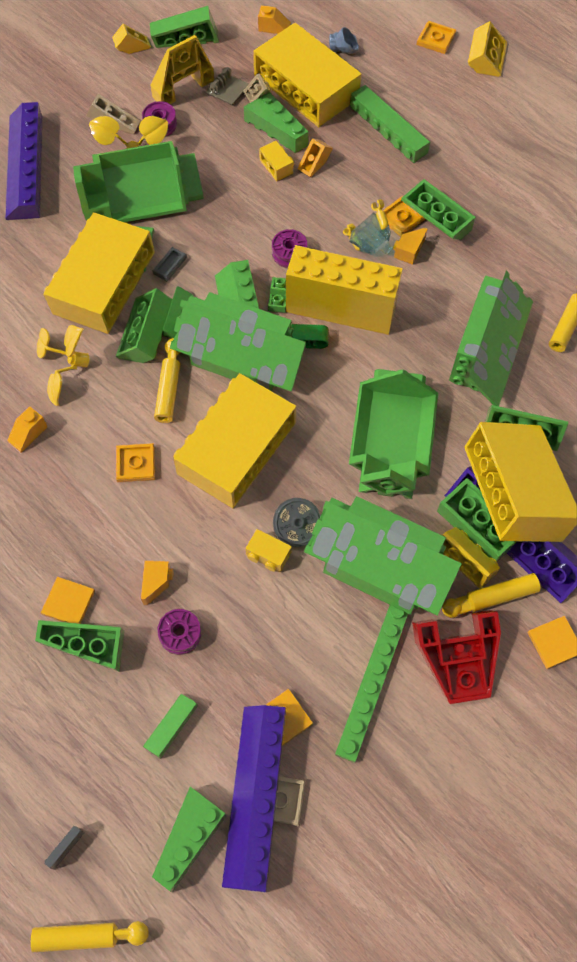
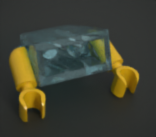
M381 199L377 200L379 207H377L376 202L371 205V208L377 211L376 214L372 213L357 227L351 223L343 230L344 235H349V242L353 244L356 250L367 252L370 255H374L379 250L388 254L392 250V246L388 243L391 230L386 214L382 211L384 201Z

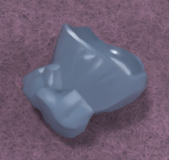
M343 27L339 32L329 35V46L333 52L342 51L346 54H353L359 49L356 36L346 27Z

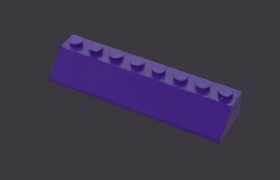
M38 102L21 103L10 115L6 220L40 218L42 113Z
M472 466L466 468L444 495L445 497L466 478L480 489ZM517 541L507 552L528 574L534 573L540 585L560 603L577 588V556L562 542Z
M268 705L244 707L222 881L223 888L267 893L286 716L285 707Z

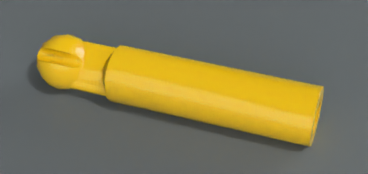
M577 293L571 296L548 343L553 351H565L577 326Z
M174 338L168 340L165 344V351L168 357L163 359L154 419L161 423H170L173 420L180 362L177 360V355L181 353L170 349L171 341Z
M534 573L468 592L467 595L459 598H449L444 601L442 612L446 617L456 618L466 612H476L538 593L541 589L540 583Z
M140 921L133 922L128 928L118 929L115 923L35 927L31 932V951L48 952L115 947L118 940H128L132 945L139 946L146 942L149 936V929Z

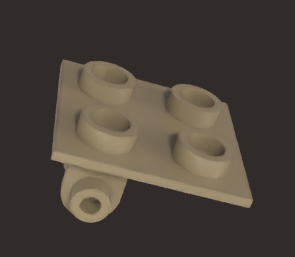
M227 67L223 69L221 74H218L206 93L233 105L244 92L243 90L248 86V83L231 76L232 70Z

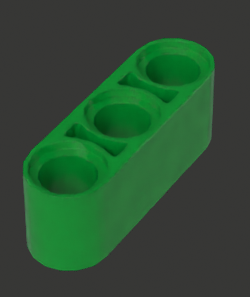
M292 324L294 329L292 338L306 342L305 348L324 349L328 347L329 328L327 326Z

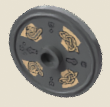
M291 498L282 502L276 509L273 516V529L282 542L294 547L304 546L312 538L313 529L321 515L317 507L309 500Z

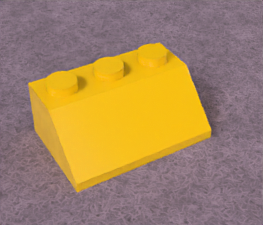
M491 21L475 29L468 64L476 73L499 77L502 73L507 41Z
M454 527L442 535L446 537L443 543L446 546L443 555L462 563L459 570L479 589L483 588L497 574L500 567L496 560L488 557L480 545L474 544L465 531Z

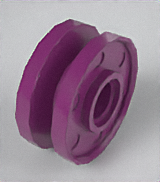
M157 101L148 104L144 108L142 120L148 116L166 119L168 121L166 136L171 135L176 130L177 119L172 105L167 102Z
M286 229L277 233L272 240V257L279 266L288 268L295 245L307 248L306 237L294 229Z
M173 609L167 612L159 621L157 627L158 638L162 647L169 653L185 655L193 651L199 644L201 639L200 623L197 617L190 611ZM178 628L185 630L181 636L175 635L174 632Z

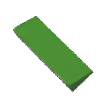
M179 286L176 287L163 327V336L174 338L177 333L174 331L177 317L182 313L180 307L181 299L188 301L190 296L194 297L193 294Z
M180 694L143 747L161 759L194 713L198 704Z

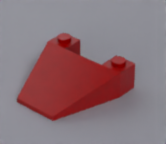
M488 610L472 613L474 634L442 639L439 637L436 620L412 622L415 643L449 704L491 698L501 636L498 611Z

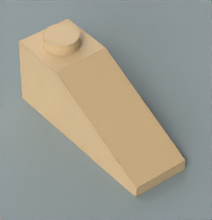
M257 74L243 90L250 103L269 92L271 93L269 83L265 81L261 74Z
M97 94L86 114L92 120L100 116L112 117L118 122L119 130L131 134L135 133L140 123L139 119L100 94Z

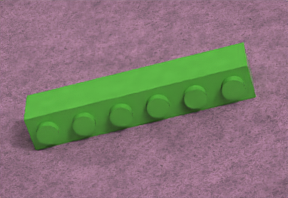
M364 85L351 93V108L370 123L374 129L380 132L385 139L390 141L396 149L400 150L406 158L415 163L428 154L430 141L370 88Z

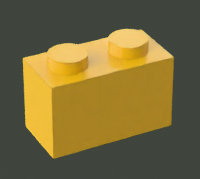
M277 141L259 148L260 161L276 182L293 174L294 161Z
M256 529L245 551L247 558L252 562H260L268 570L281 573L292 553V546Z

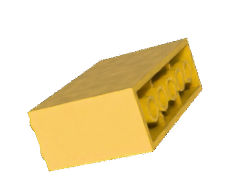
M293 23L253 50L254 76L261 74L265 81L269 83L270 89L318 128L350 105L351 93L358 90L361 86L362 74L297 23Z
M93 212L91 217L87 219L83 230L78 234L76 242L70 247L68 255L62 260L60 268L54 273L49 286L44 290L43 295L52 314L109 334L143 275L144 269L155 254L150 231Z
M295 245L286 273V312L389 335L403 268Z
M239 373L236 378L230 381L228 389L219 395L217 403L208 409L206 417L198 422L196 430L187 436L182 448H178L174 453L173 459L177 475L234 509L296 424V405Z
M480 422L464 448L500 541L563 542L577 525V505L541 425Z

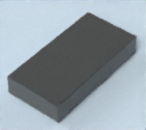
M172 247L152 270L153 274L168 281L186 260L187 255Z
M73 826L44 861V864L50 869L55 870L85 832L79 827Z

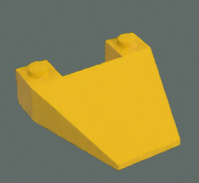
M196 35L167 49L150 85L152 97L156 102L163 101L169 104L176 102L174 84L190 75L201 87L215 81L214 68Z

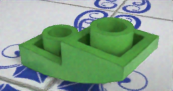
M272 277L268 311L285 313L286 278Z

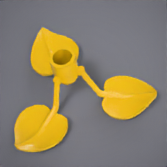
M155 116L145 117L139 125V131L143 136L139 142L130 141L128 143L116 134L120 126L112 117H97L90 121L89 126L94 139L99 144L110 145L114 142L115 137H117L128 149L140 147L144 139H146L149 145L161 143L167 134L168 121Z
M74 325L68 326L65 333L64 345L66 346V352L48 346L50 335L45 328L40 329L36 350L39 358H44L47 350L67 355V361L71 364V367L56 370L55 374H51L49 377L47 393L50 401L56 406H59V396L62 387L60 373L77 370V367L87 368L90 361L88 353L75 351L84 329Z

